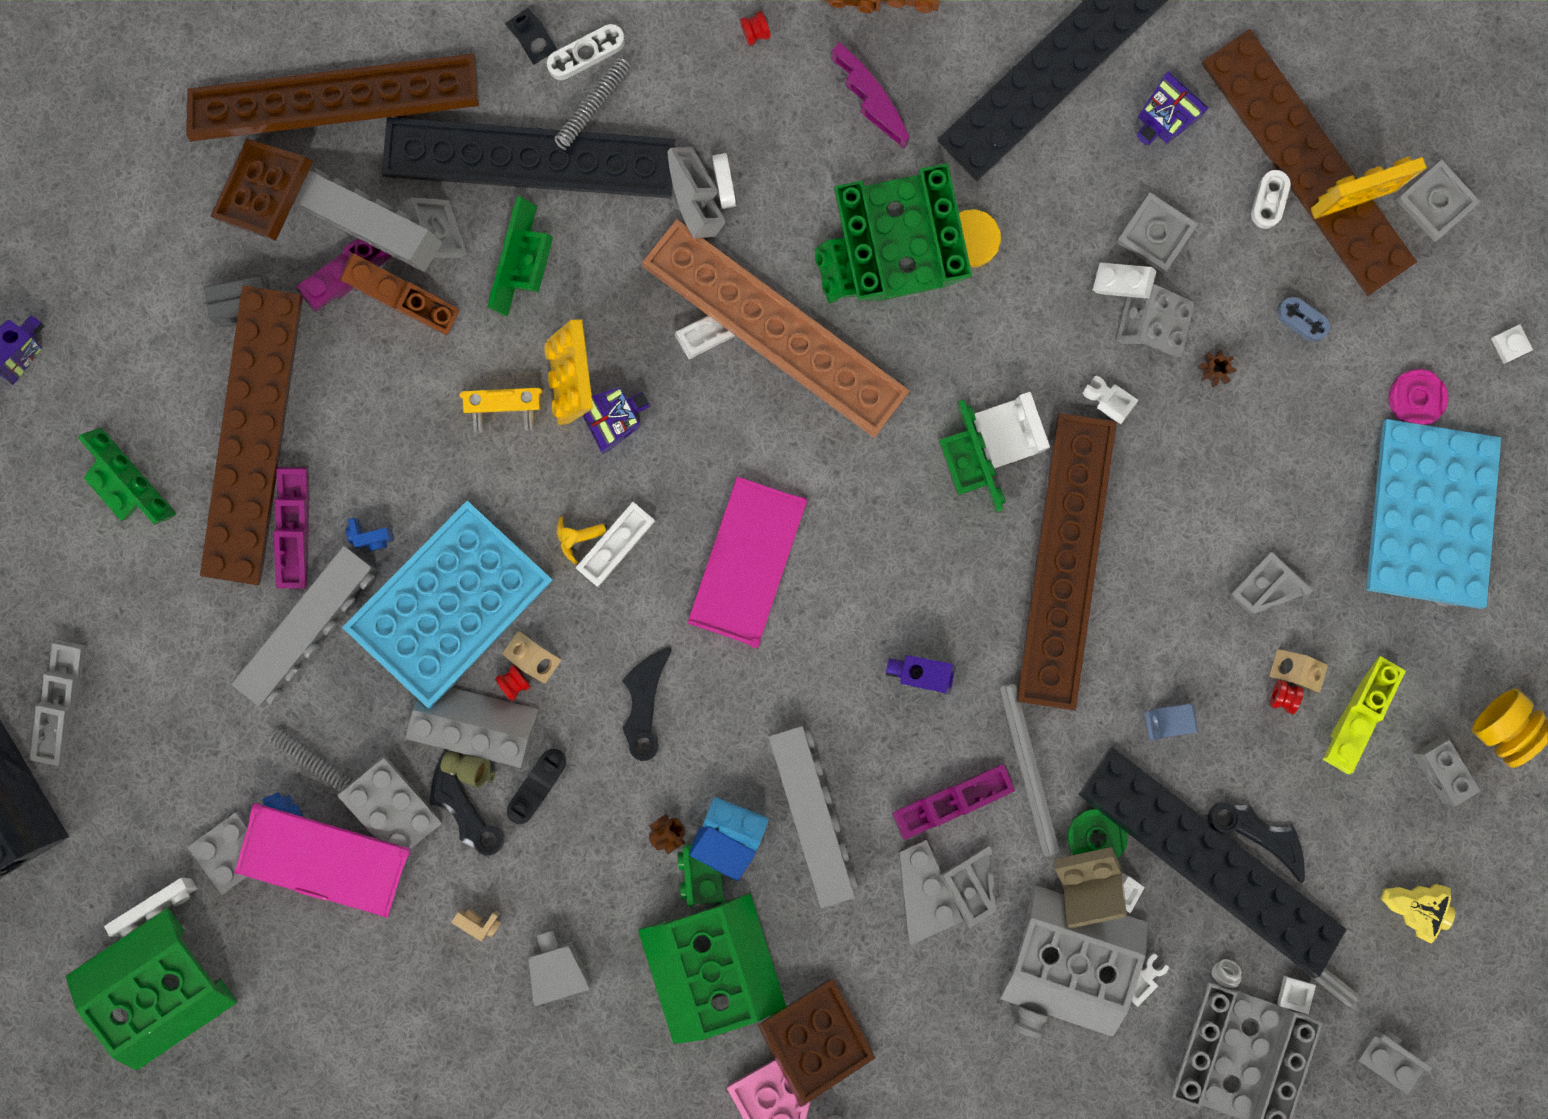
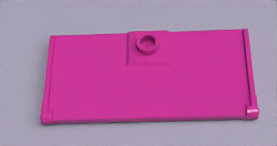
M736 477L687 624L750 645L751 648H759L761 637L808 500L804 497L790 495L744 478Z
M254 803L251 807L249 824L235 874L388 918L407 857L410 856V848Z

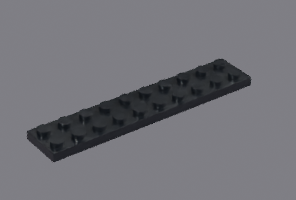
M1084 0L938 138V142L978 182L1169 0Z
M387 117L382 175L391 178L671 198L672 179L667 152L670 148H675L676 141L672 138L580 132L578 136H575L570 146H565L557 138L558 142L566 147V150H564L555 142V136H557L560 130Z
M1113 747L1110 748L1078 795L1313 978L1320 977L1347 929L1228 836L1218 831L1210 822Z

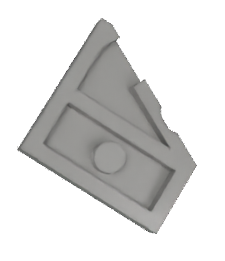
M1268 552L1229 595L1249 614H1255L1297 597L1310 594L1313 590L1274 553Z
M984 846L939 874L969 927H973L996 912L995 897L992 892L994 877L993 873L990 872L989 855H992L990 846Z

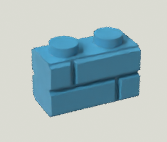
M714 797L702 827L710 826L756 852L769 818Z

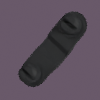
M549 749L541 755L508 804L507 816L513 823L524 824L528 822L565 769L566 757L562 751Z

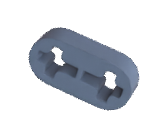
M1297 297L1285 299L1277 308V315L1280 321L1306 340L1312 342L1319 341L1330 330L1328 319ZM1295 305L1297 307L1295 312L1302 318H1299L1297 315L1288 317L1286 315L1288 309L1285 306ZM1305 320L1311 324L1316 321L1319 322V330L1322 332L1312 334L1310 332L1312 327Z

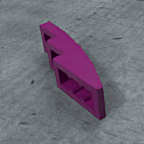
M839 42L832 50L831 60L849 74L846 79V87L864 101L861 105L860 113L905 149L910 137L896 108L881 85L862 62Z
M308 467L276 468L278 496L275 499L276 529L273 531L276 588L306 589L309 541Z
M1001 764L891 813L904 840L932 827L944 824L960 815H966L1015 792V789L1004 764Z

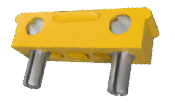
M542 388L462 391L459 396L463 398V413H472L473 432L478 433V425L479 433L484 431L483 412L523 411L524 429L529 431L530 422L531 431L535 429L534 410L542 409L541 394H543L544 390Z

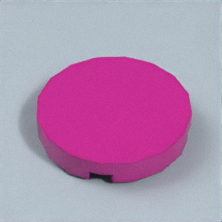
M1414 369L1403 373L1395 379L1390 387L1388 399L1390 409L1398 420L1420 425H1430L1443 415L1447 409L1449 397L1446 385L1436 377L1435 373L1424 369Z

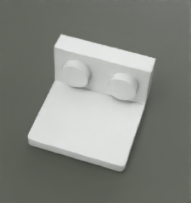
M1031 392L1019 395L1016 400L975 413L976 421L973 423L976 432H981L984 438L986 448L983 449L986 460L990 459L992 461L994 469L1042 453L1050 448Z

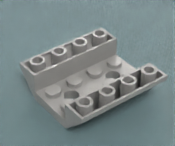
M1035 885L1026 912L1029 915V919L1013 970H1008L999 998L1113 1036L1128 1013L1146 956L1148 922L1127 915L1123 918L1069 928L1066 922L1064 894ZM1047 947H1054L1058 952L1057 959L1052 963H1046L1042 959V952ZM1104 966H1111L1115 971L1113 979L1109 982H1103L1099 977V972Z
M1208 982L1170 1097L1198 1108L1202 1105L1239 1119H1292L1323 1023L1267 1000ZM1248 1018L1255 1019L1257 1023V1028L1252 1034H1244L1242 1031V1023ZM1229 1075H1234L1238 1078V1086L1233 1091H1227L1223 1087V1081Z

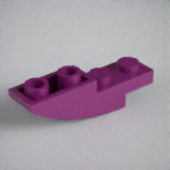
M357 238L343 248L341 255L298 284L296 289L300 295H303L304 300L314 312H316L336 297L341 299L353 289V287L338 280L351 253L362 257L378 267L384 264L391 255Z

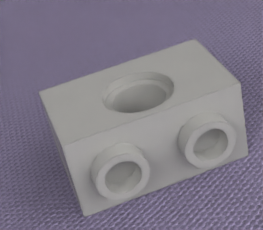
M1436 739L1413 753L1443 804L1457 806L1480 792L1479 787L1450 740Z

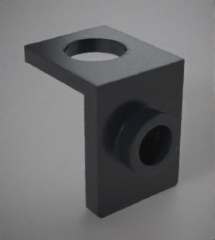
M526 8L505 23L509 31L519 41L533 65L557 50L542 22L529 8ZM538 38L544 39L546 42L544 50L539 53L532 52V42Z

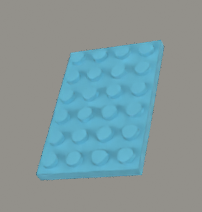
M1389 419L1383 421L1366 591L1478 609L1487 607L1501 437Z
M466 501L342 628L430 709L553 580L470 502Z

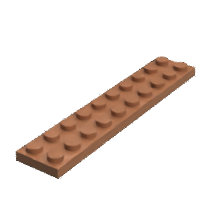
M677 219L642 262L644 269L873 438L878 435L910 392V390L705 239H693L688 227Z

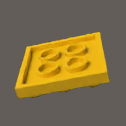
M1410 156L1392 163L1393 167L1383 170L1382 166H1378L1364 173L1365 176L1356 180L1353 175L1337 181V185L1327 190L1328 193L1318 197L1319 202L1311 208L1314 219L1398 191L1427 168L1423 157L1411 160Z
M570 320L549 337L545 343V357L547 360H550L551 371L548 373V383L554 392L551 408L553 416L557 417V425L570 424L593 409L582 320Z

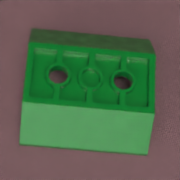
M948 163L921 168L918 175L866 186L863 185V181L834 186L858 301H883L942 289L972 277ZM891 203H899L903 208L902 215L899 217L890 216L887 212V206ZM904 258L913 260L915 263L914 271L910 273L902 272L899 268V262Z
M751 893L722 902V905L667 922L664 920L638 929L673 1044L701 1041L759 1022L786 1006ZM699 935L707 936L710 939L711 946L707 951H698L694 947V939ZM718 993L725 994L729 998L728 1006L724 1009L715 1008L712 1004L714 995Z
M168 907L65 976L76 1012L111 1058L136 1071L238 1002L221 978L215 982L212 981L183 942L181 936L185 929ZM166 974L176 975L180 980L179 986H167L164 982V976ZM117 1008L126 1010L129 1019L124 1022L116 1020L113 1016V1010Z

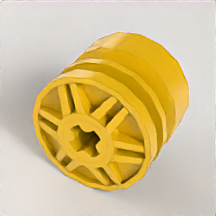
M1511 689L1488 705L1476 718L1471 730L1486 746L1496 745L1494 749L1495 754L1498 757H1502L1508 767L1515 768L1531 760L1548 744V718H1546L1541 710L1532 711L1534 707L1533 702L1519 689Z

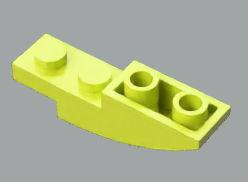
M1381 656L1376 659L1360 682L1332 731L1330 737L1333 739L1324 755V761L1348 775L1354 772L1376 724L1383 720L1406 672L1404 669Z

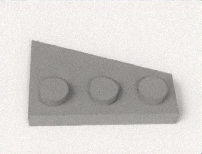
M925 839L899 851L909 946L957 925L963 922L953 898L939 875L941 871L927 840Z

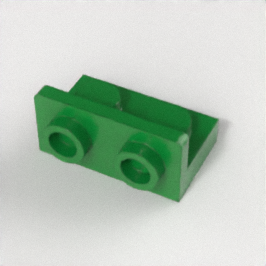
M839 238L825 241L816 247L814 251L815 262L819 267L822 278V290L827 297L828 303H835L842 298L855 297L856 291L845 239Z
M692 844L683 845V852L677 853L679 870H684L685 882H680L681 900H687V907H692L694 904L724 902L721 873L689 856Z

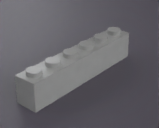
M314 168L312 171L309 170L295 199V206L423 272L426 271L442 244V241L433 234L435 229L421 220L418 224L412 222L414 219L401 210H397L396 213L392 212V207L379 199H376L375 202L370 201L371 197L355 188L354 192L350 191V187L337 178H334L333 182L328 180L329 176L317 168Z
M343 546L231 685L258 707H265L268 704L272 706L282 695L283 692L280 689L285 682L288 681L290 683L298 676L301 668L298 666L305 658L310 659L318 651L320 645L317 643L323 635L329 636L338 626L336 619L342 612L347 613L353 608L357 602V599L354 597L361 588L366 590L376 578L373 574L377 569L353 549Z
M801 725L769 735L768 737L820 908L855 898L853 890L858 889L854 873H847L844 864L845 861L849 860L845 844H838L835 833L841 831L836 815H829L827 805L831 804L832 801L827 786L821 788L818 776L823 775L819 759H812L809 748L815 746L810 730L804 731Z

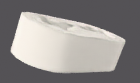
M727 153L712 155L721 208L736 207Z

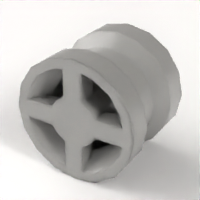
M1020 1006L1018 1010L1020 1017L1014 1023L1013 1030L1032 1038L1041 1039L1043 1034L1041 1030L1042 1024L1047 1022L1048 1015Z

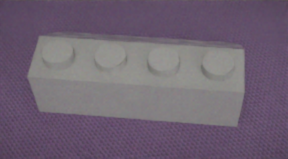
M451 687L430 709L417 699L412 710L405 739L522 768L526 764L539 709Z

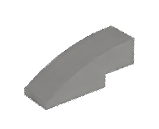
M693 147L670 148L667 153L673 189L678 206L693 239L716 237L726 223L713 200L718 193L717 188Z

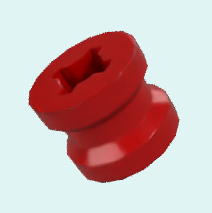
M762 11L756 12L751 18L742 17L739 19L748 46L755 45L759 39L768 40L771 38L770 30Z
M515 664L509 667V671L506 674L495 677L497 684L511 701L515 700L518 693L522 690L527 691L531 688L530 683Z
M1278 680L1273 688L1269 706L1275 709L1279 707L1284 708L1287 713L1294 715L1302 702L1304 688L1297 685L1291 687L1286 681Z

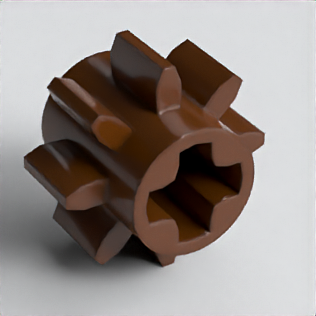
M1222 350L1217 351L1215 357L1208 352L1204 355L1207 363L1198 365V368L1204 372L1201 381L1206 379L1212 381V387L1217 386L1219 380L1226 385L1230 382V378L1227 375L1237 371L1231 365L1234 357L1227 358L1223 356ZM1220 364L1222 369L1215 373L1212 368Z
M667 814L649 825L652 830L649 834V840L656 850L665 849V852L669 854L685 843L682 839L685 834L684 826L677 818L669 819Z

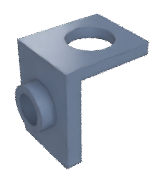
M1193 703L1156 708L1145 712L1150 741L1163 737L1198 732Z

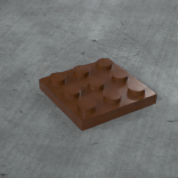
M246 139L210 217L219 222L276 241L313 161L296 153Z
M828 979L757 1024L799 1105L802 1106L876 1058L834 979Z

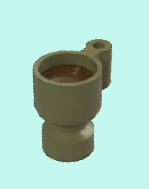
M448 750L442 758V772L450 775L457 774L458 779L465 784L480 788L485 782L492 783L495 779V772L490 771L491 765L487 759L471 755L463 757L461 753Z

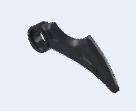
M665 648L649 656L633 668L622 680L632 698L631 714L622 728L629 743V751L636 760L649 761L657 755L659 750V742L651 734L654 703L658 682L671 654V648ZM641 738H647L652 743V750L647 755H641L636 750V743Z
M444 749L433 775L430 805L440 806L453 815L459 827V840L474 847L478 853L484 856L498 853L504 845L503 832L498 827L486 826L465 794L457 774L450 775L442 772L441 761L444 754L448 751ZM486 832L493 833L497 838L496 846L492 849L485 848L481 843L482 835Z
M1217 803L1210 809L1208 821L1218 831L1231 833L1235 830L1275 855L1300 883L1305 881L1303 851L1293 824L1281 827L1268 825L1257 817L1250 805ZM1223 809H1227L1232 816L1231 822L1226 826H1221L1217 821V815Z

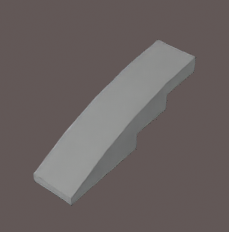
M56 640L52 643L49 671L43 677L41 702L35 707L30 754L31 761L60 766L62 763L80 687L85 645Z

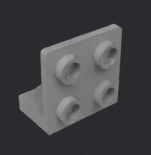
M1153 284L1149 299L1127 297L1116 341L1123 344H1146L1171 356L1181 357L1194 309V302Z

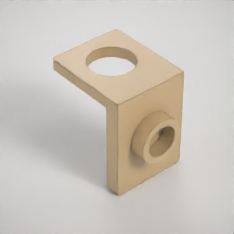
M519 630L502 653L503 656L523 672L544 684L561 662L560 658L540 647ZM544 659H549L548 668L544 672L538 673V664Z
M1278 649L1269 676L1274 679L1296 683L1320 693L1328 665L1307 655ZM1290 658L1293 661V668L1289 673L1282 674L1280 665L1283 660Z

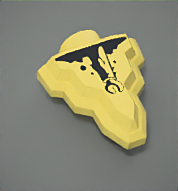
M1434 884L1430 888L1417 886L1411 891L1401 887L1385 888L1380 897L1391 911L1403 916L1405 925L1415 930L1416 937L1431 944L1437 938L1441 929L1448 930L1452 926L1455 918V909L1449 906L1451 900L1450 887Z

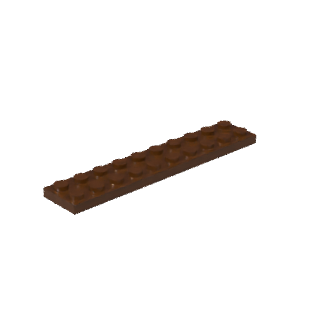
M1250 29L1201 63L1275 168L1284 172L1289 177L1290 189L1367 296L1417 263L1373 200L1314 219L1311 208L1319 202L1318 197L1328 193L1327 190L1336 186L1337 181L1353 175L1355 180L1357 177Z
M475 54L188 88L186 135L189 141L192 142L479 106Z
M242 285L200 576L252 585H260L277 478L276 468L279 465L303 295Z
M1063 413L1057 414L1017 702L1076 711L1116 421Z

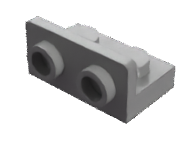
M1374 1030L1356 1057V1060L1408 1095L1423 1071L1425 1070L1430 1073L1433 1068L1425 1063L1427 1059L1425 1055L1412 1047L1409 1051L1401 1047L1402 1040L1388 1030L1384 1034Z

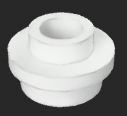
M1223 959L1213 966L1212 975L1218 984L1228 988H1235L1240 984L1242 971L1234 961Z

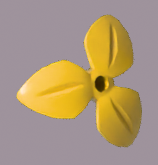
M560 516L557 522V536L561 541L562 551L567 559L577 565L579 562L575 560L571 547L575 543L604 535L606 533L605 525L602 523L577 531L572 528H564V516Z

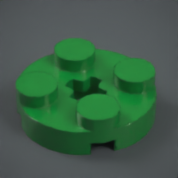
M1096 808L1080 812L1071 820L1067 830V844L1073 855L1112 847L1118 859L1127 847V832ZM1094 830H1098L1099 834H1104L1105 839L1100 841V846H1095L1094 842L1089 841V836L1093 835Z

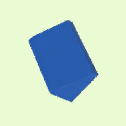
M706 826L698 829L688 855L729 878L739 881L756 852L716 829Z

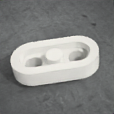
M1272 170L1266 173L1259 182L1251 211V218L1254 224L1260 228L1268 229L1275 226L1283 216L1290 190V180L1282 171ZM1269 183H1275L1278 188L1277 191H1271ZM1262 210H1267L1270 213L1269 219L1262 217Z

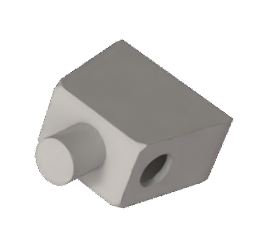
M554 930L536 935L541 951L533 953L529 957L534 1007L589 990L592 986L591 981L572 942L558 946Z

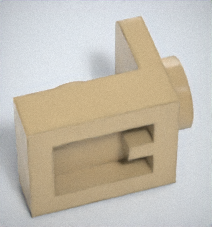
M468 909L466 912L460 910L451 923L482 942L486 936L492 938L498 930L501 922L497 919L501 913L497 910L494 911L486 924L481 922L483 917L471 909Z

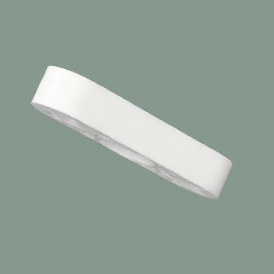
M608 24L553 52L547 60L550 75L557 80H565L616 54L623 48L625 43L623 31L616 25ZM611 33L612 36L618 35L615 45L606 42L601 45L603 51L599 53L598 46L594 40L598 39L599 44L607 40V34ZM581 47H592L594 55L587 60L581 59L578 56V51ZM573 52L574 59L578 63L574 66L573 61L565 64L566 70L562 72L559 68L553 69L556 67L555 61L560 59L562 63L567 62L571 59L569 53Z

